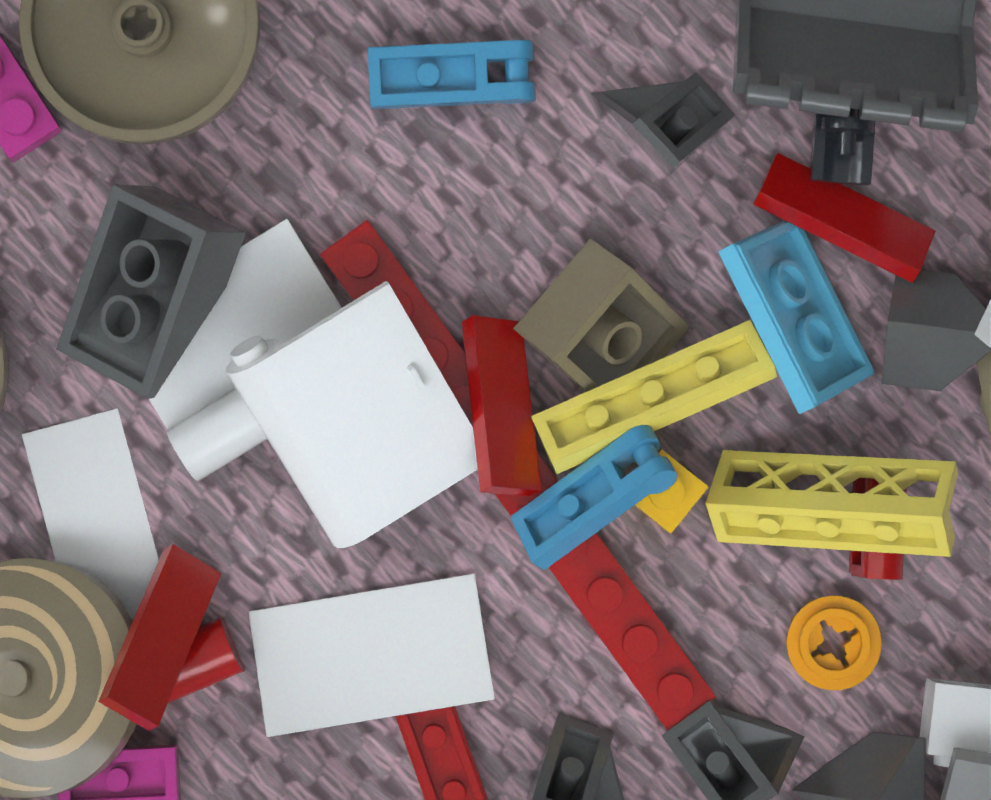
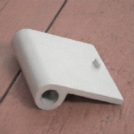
M288 219L241 246L227 287L155 398L149 399L168 429L167 436L174 450L197 482L267 440L226 373V367L233 360L230 356L231 351L246 339L258 335L262 336L264 340L275 338L282 345L342 308Z
M387 281L282 345L275 338L264 340L262 336L258 335L241 342L230 353L233 360L226 367L227 375L331 543L337 548H346L365 540L478 470L473 427Z

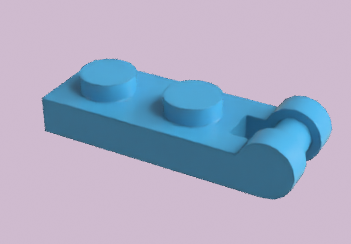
M529 40L367 47L371 110L495 103L517 104L536 101L535 83L529 82L528 62L534 60L533 42ZM487 63H505V82L488 83Z
M639 425L628 430L510 516L533 564L543 570L547 569L646 496L664 492L676 482L677 473L667 457L660 456L658 452L660 442L651 426ZM633 462H637L639 467L625 475L623 469Z

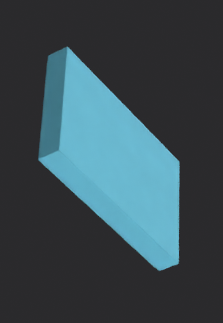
M782 221L718 251L799 414L822 404L875 374L805 230L787 221Z

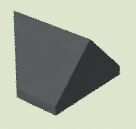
M696 72L681 82L591 93L667 177L735 116Z
M921 270L913 283L895 275L887 323L881 384L941 392V390L991 351V348L975 335L986 308L957 274Z
M710 701L662 735L707 800L772 799L779 793L805 737L786 727L712 705Z
M559 712L527 795V800H624L610 747L614 733Z
M884 732L871 733L829 761L794 787L792 791L803 800H924L925 738Z

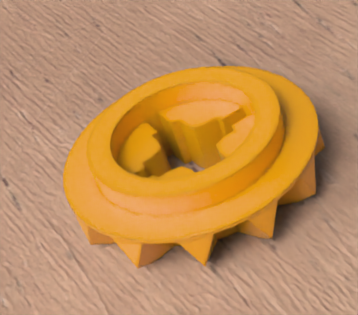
M837 595L810 600L792 617L785 640L791 665L796 672L811 685L833 691L851 688L865 680L878 663L882 646L879 626L869 610L853 599ZM822 620L836 633L856 630L842 644V649L845 653L843 657L847 664L843 665L840 659L835 658L830 652L816 653L811 656V652L818 649L817 646L824 641V636L821 632L823 628L820 624Z

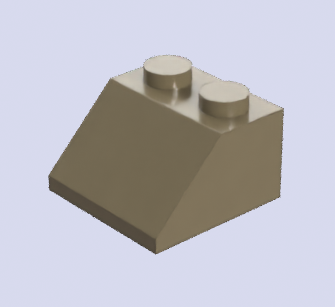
M590 238L513 329L577 386L587 392L664 358L690 326L632 267Z

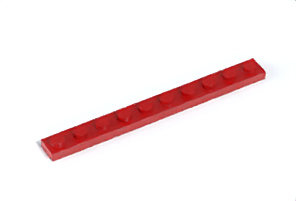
M364 221L320 253V256L353 301L385 281L390 284L473 427L464 351L369 221ZM538 452L542 491L530 497L495 494L510 516L558 482ZM597 533L548 567L667 731L702 705L716 698Z

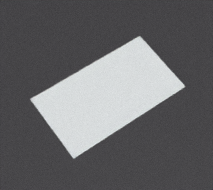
M118 408L22 434L55 560L80 568L100 580L119 598L133 620L159 559Z
M475 574L248 611L267 737L495 699Z

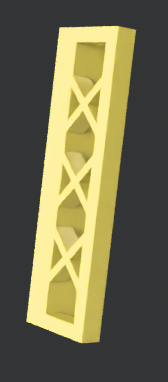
M748 320L531 416L548 459L551 465H553L556 474H559L586 462L633 427L648 425L652 427L653 431H657L777 378L774 363L751 320Z
M723 450L706 500V507L718 542L951 557L955 534L949 510L958 477L956 461ZM735 471L759 472L763 477L748 487L730 486ZM800 475H816L821 480L806 490H790L786 486L788 482ZM858 478H874L879 483L878 486L864 494L849 493L844 488ZM917 481L938 482L935 497L908 496L903 490Z

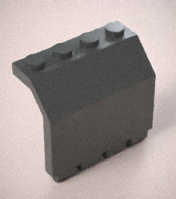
M738 0L733 92L745 94L744 103L750 105L788 109L789 100L799 101V111L848 118L850 108L859 109V119L908 126L911 116L919 117V126L922 128L963 133L966 124L973 125L979 106L973 32L977 0Z

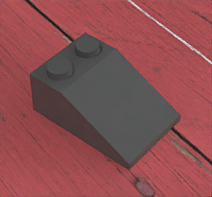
M113 184L56 350L147 399L155 398L227 287L246 232L155 186Z

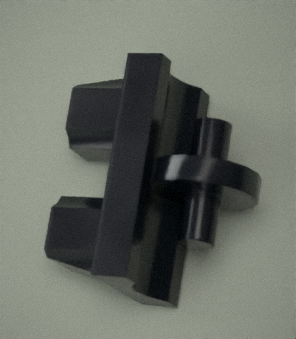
M850 108L848 118L814 113L809 181L869 186L872 179L876 121L859 119V109Z

